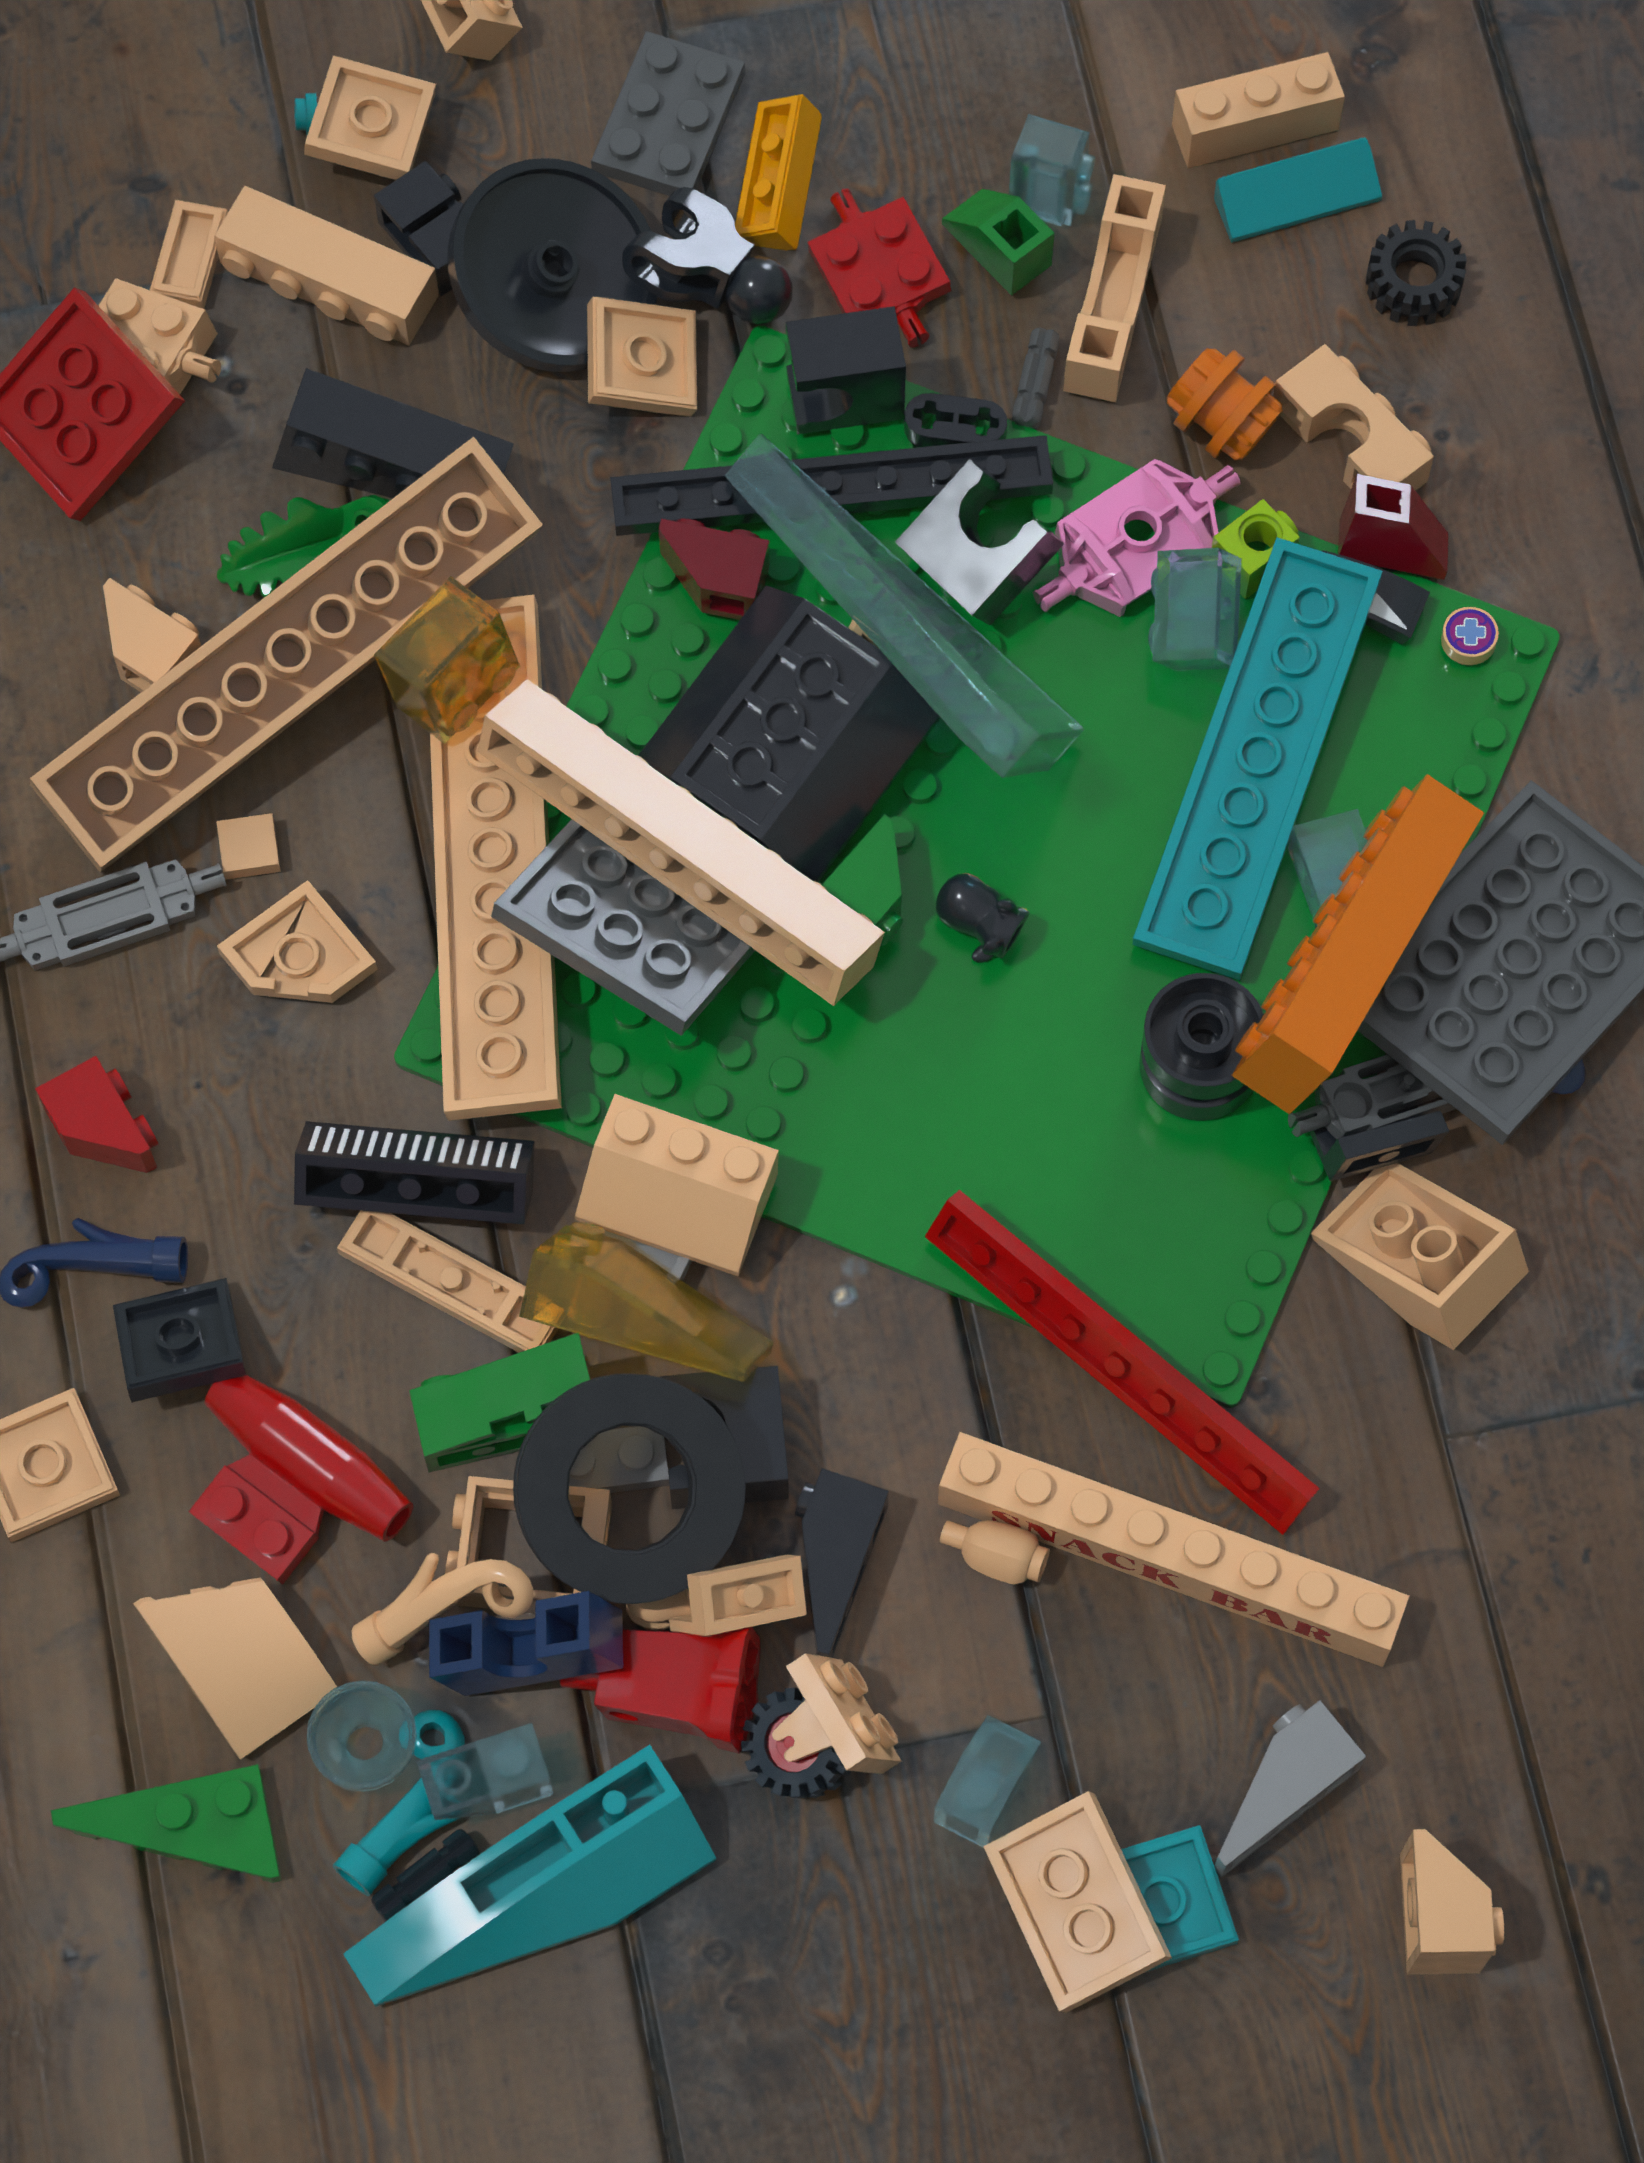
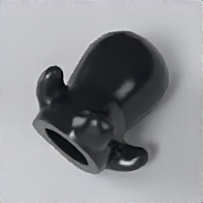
M969 873L956 874L949 878L940 889L936 899V912L941 922L957 932L977 938L980 942V945L972 953V959L977 963L987 962L995 956L1003 959L1017 940L1030 913L1025 908L1017 907L1010 899H1001L1000 894L995 889Z

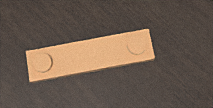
M360 1210L337 1247L338 1254L518 1353L551 1342L567 1315L566 1308L391 1213Z

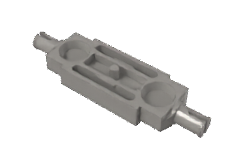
M176 859L149 868L147 862L41 897L39 898L41 905L14 914L13 929L15 933L0 938V962L23 955L34 971L60 962L65 967L171 931L169 925L195 917L196 895L227 886L220 864L218 863L215 866L187 875L186 870ZM132 880H139L138 882L127 885L125 887L62 908H57L61 904L118 886L120 884ZM150 920L153 921V923L128 932H126L125 930L126 928ZM98 938L99 940H101L90 945L75 950H71L73 946L91 941L93 939Z

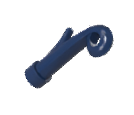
M76 1218L72 1222L73 1228L90 1241L46 1244L22 1251L12 1257L1 1270L0 1295L4 1301L12 1306L22 1308L33 1306L40 1302L48 1292L50 1284L48 1270H78L154 1277L155 1282L183 1283L188 1270L187 1240L184 1236H156L155 1240L139 1239L113 1233L83 1219ZM28 1273L34 1275L35 1279L31 1286L17 1288L21 1278Z

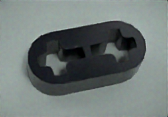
M924 393L914 397L907 404L904 412V430L908 440L916 447L1002 440L1007 437V415L1002 407L989 400ZM926 413L935 415L936 421L932 429L922 428V421ZM979 420L989 421L987 436L976 435V427Z

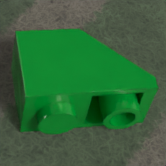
M981 189L942 218V225L1011 296L1052 266L1055 233L1019 196Z

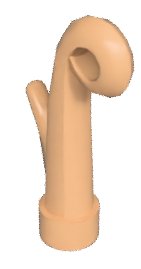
M429 1553L413 1580L391 1604L382 1611L372 1613L353 1626L352 1639L359 1654L368 1663L379 1666L400 1653L404 1648V1643L429 1624V1620L438 1618L479 1587L482 1588V1594L486 1603L494 1613L503 1618L522 1616L530 1609L534 1599L533 1586L529 1577L521 1568L507 1561L489 1559L470 1563L432 1581L439 1562V1556L435 1553ZM498 1583L505 1584L511 1589L514 1599H506L502 1596Z

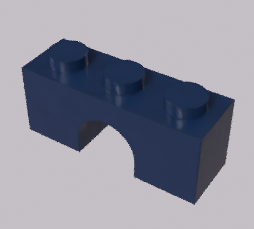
M590 1591L536 1600L535 1618L501 1619L481 1610L429 1620V1678L463 1696L623 1668L622 1610Z

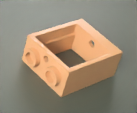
M468 1476L466 1494H456L453 1508L452 1527L453 1529L461 1530L459 1551L449 1550L445 1574L478 1561L485 1507L515 1510L513 1480ZM569 1486L568 1498L574 1516L583 1517L581 1527L593 1540L607 1546L612 1512L610 1490ZM498 1586L502 1596L506 1599H514L511 1589ZM481 1587L457 1603V1606L491 1609L486 1603ZM576 1589L573 1590V1594L580 1592ZM533 1590L534 1599L526 1613H535L536 1600L572 1593Z

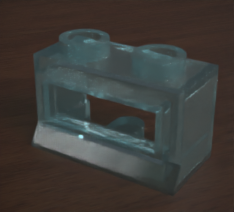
M1028 114L1011 158L1009 194L1019 196L1043 221L1059 226L1062 223L1071 226L1075 213L1085 214L1092 194L1093 184H1090L1089 181L1094 169L1096 156L1088 154L1090 132Z

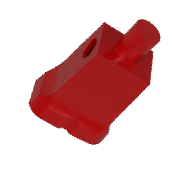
M752 1627L709 1636L681 1632L623 1630L622 1669L560 1679V1685L563 1688L596 1691L594 1705L608 1720L699 1736L712 1742L718 1749L740 1754L742 1751L741 1741H746L748 1731L743 1730L745 1721L752 1720L755 1713L751 1710L758 1703L760 1637Z

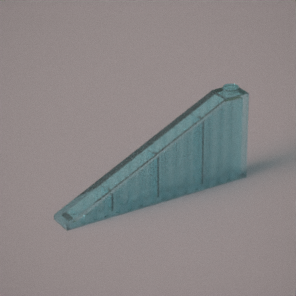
M759 434L724 475L960 740L1002 778L1049 771L1083 732L1084 728L763 434Z

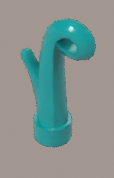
M426 1710L418 1713L409 1721L405 1729V1742L408 1749L416 1757L430 1762L432 1765L398 1803L357 1844L351 1843L333 1864L335 1871L347 1883L366 1896H370L388 1875L386 1870L404 1852L427 1835L456 1821L461 1816L460 1810L456 1807L432 1813L455 1778L464 1756L465 1738L460 1725L446 1712ZM427 1730H438L444 1736V1744L429 1746L423 1743L421 1736Z

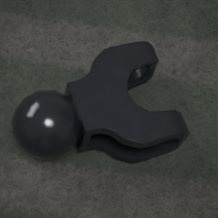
M682 187L677 189L663 204L661 222L664 231L673 239L651 231L642 232L634 237L622 252V264L626 275L636 284L666 301L686 302L698 300L704 301L718 309L727 299L730 309L742 321L759 325L771 323L781 317L788 309L792 300L793 284L789 273L775 259L763 256L750 257L754 244L738 234L735 229L734 219L728 209L721 203L692 188ZM683 210L689 213L693 220L687 217ZM644 257L648 258L651 262L658 265V267L651 265L649 262L645 260Z

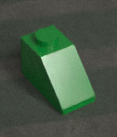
M885 814L822 884L830 894L857 913L868 917L875 926L885 932L881 943L882 946L891 941L903 923V918H901L902 891L894 822Z

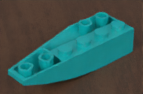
M648 1745L494 1844L395 1914L343 1953L371 2001L377 2007L615 1926L717 1859L683 1795L652 1747Z

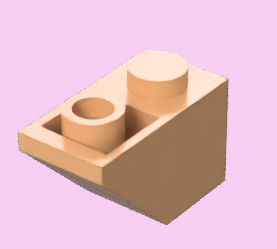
M111 578L103 585L113 656L120 678L139 692L144 691L201 647L198 636L199 631L193 623L178 613H173L170 617L155 607L152 598L142 589L134 585H129L125 588Z

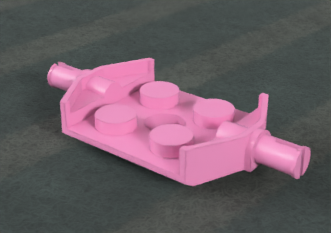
M1152 460L1057 522L1055 535L1065 543L1058 550L1060 562L1058 577L1040 589L1033 591L1037 604L1041 602L1040 608L1046 612L1069 595H1077V597L1121 617L1124 615L1127 605L1209 552L1211 555L1213 536L1219 533L1213 504H1215L1216 499L1240 485L1238 474L1236 472L1232 474L1234 469L1226 465L1222 470L1204 481L1201 476L1195 479L1160 460ZM1137 519L1146 521L1153 528L1154 536L1146 541L1131 539L1125 532V524Z

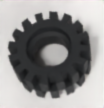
M1408 220L1405 223L1403 232H1401L1398 224L1389 227L1387 237L1381 233L1376 239L1375 248L1372 247L1365 285H1369L1367 294L1370 301L1377 298L1375 308L1381 314L1388 308L1391 309L1389 320L1398 323L1401 315L1409 316L1407 326H1417L1419 316H1423L1425 324L1429 325L1435 323L1437 312L1444 318L1450 313L1451 306H1456L1466 274L1467 260L1465 253L1460 254L1462 245L1457 238L1448 243L1450 231L1442 227L1438 234L1432 232L1433 222L1424 221L1423 230L1416 229L1415 220ZM1404 261H1421L1435 270L1436 279L1429 285L1414 286L1399 279L1395 269Z

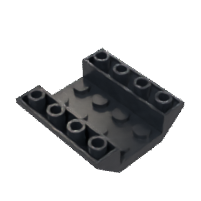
M765 586L638 756L642 757L652 768L673 783L687 789L697 800L721 817L731 820L741 831L765 848L776 852L786 863L810 880L819 882L946 712V707L895 659L805 598Z

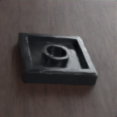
M226 1278L113 1305L126 1386L131 1403L246 1375L231 1293Z

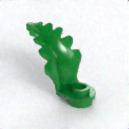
M369 495L338 508L330 509L302 497L292 498L287 504L288 520L282 519L271 511H266L260 516L264 531L263 535L250 527H244L240 530V536L245 545L236 540L229 541L228 549L231 556L228 554L220 555L222 566L217 570V579L220 583H228L233 592H237L242 585L246 596L253 595L259 584L261 595L266 597L275 590L278 580L283 584L390 500L376 495Z

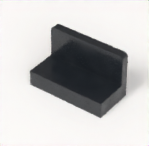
M1416 1105L1380 1118L1386 1119L1401 1114L1403 1112L1418 1108V1106ZM1441 1111L1338 1139L1325 1127L1311 1131L1310 1135L1329 1181H1334L1431 1154L1447 1135L1449 1129Z

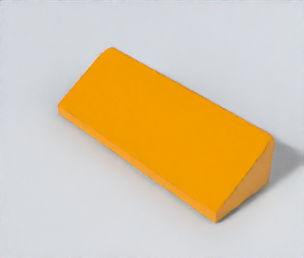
M803 94L758 102L735 222V229L738 234L754 244V246L779 250H796L798 248L822 119L820 111Z

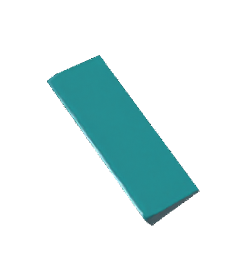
M1366 137L1223 176L1217 179L1214 193V201L1231 243L1382 201L1383 197L1371 147Z

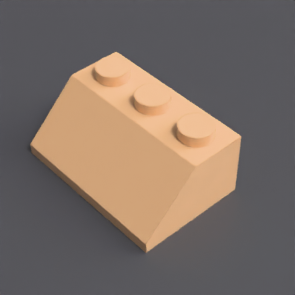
M614 1094L593 1147L575 1220L738 1277L778 1175L779 1150Z

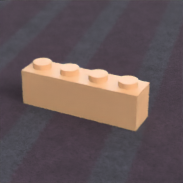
M245 185L214 235L219 261L233 275L243 279L253 277L269 284L276 293L285 298L296 299L298 297L317 305L327 316L336 320L346 318L364 326L373 336L384 341L394 339L409 346L439 296L434 267Z

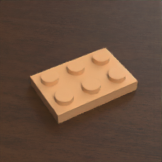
M1087 1791L983 1846L1059 2012L1067 2013L1172 1958L1095 1793Z

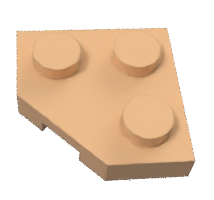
M308 880L217 945L221 957L253 995L333 1003L378 970L376 961Z

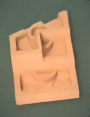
M261 1577L232 1582L225 1588L208 1586L191 1589V1594L157 1600L145 1597L133 1603L240 1760L339 1691L312 1648Z

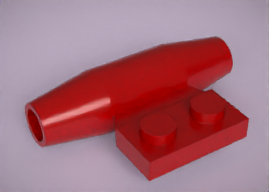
M248 1375L216 1382L210 1387L205 1398V1406L249 1452V1455L228 1466L224 1465L188 1512L282 1585L319 1539L318 1534L324 1511L384 1542L395 1537L407 1523L413 1511V1503L364 1451L295 1399Z

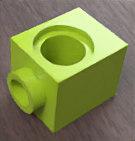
M1262 499L1213 536L1210 562L1247 599L1259 588L1276 537L1299 544L1300 537L1298 536L1297 527L1286 513L1280 510L1275 512ZM1253 541H1260L1267 544L1270 549L1256 551L1247 544Z

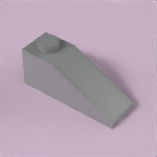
M1320 1700L1308 1710H1305L1301 1704L1296 1705L1272 1726L1277 1734L1273 1736L1217 1857L1214 1867L1220 1878L1361 1769L1366 1758L1365 1754Z

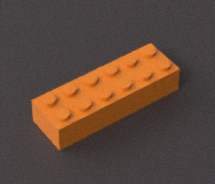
M1428 774L1412 791L1405 786L1398 791L1386 811L1381 809L1365 831L1363 838L1368 840L1361 853L1356 851L1341 871L1338 880L1343 883L1336 895L1331 893L1316 913L1313 922L1317 924V927L1310 937L1305 936L1289 958L1287 965L1292 967L1287 977L1285 980L1279 979L1264 1000L1261 1008L1266 1010V1013L1259 1024L1254 1022L1237 1045L1235 1051L1243 1057L1231 1076L1290 1114L1333 1073L1484 814L1483 811Z

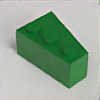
M579 1332L455 1375H439L428 1378L420 1384V1387L409 1390L428 1473L519 1452L528 1430L542 1411L567 1390L590 1380Z

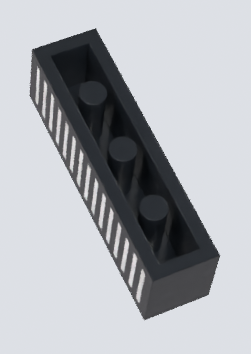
M306 1121L295 1151L294 1205L525 1224L533 1192L535 1141Z

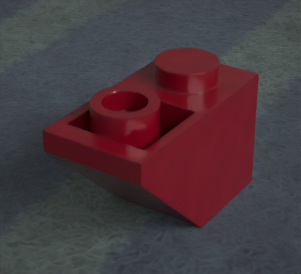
M1357 474L1340 517L1338 554L1374 566L1444 580L1448 569L1449 533L1410 484Z
M661 519L659 525L660 553L700 611L740 620L764 589L770 567L769 540L761 539L755 533L747 530L736 529L726 532L707 528L704 524L692 519H679L677 521Z

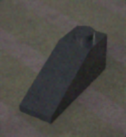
M824 1468L820 1471L816 1485L808 1482L805 1483L797 1503L795 1516L803 1518L802 1541L816 1655L833 1658L887 1512L889 1491Z

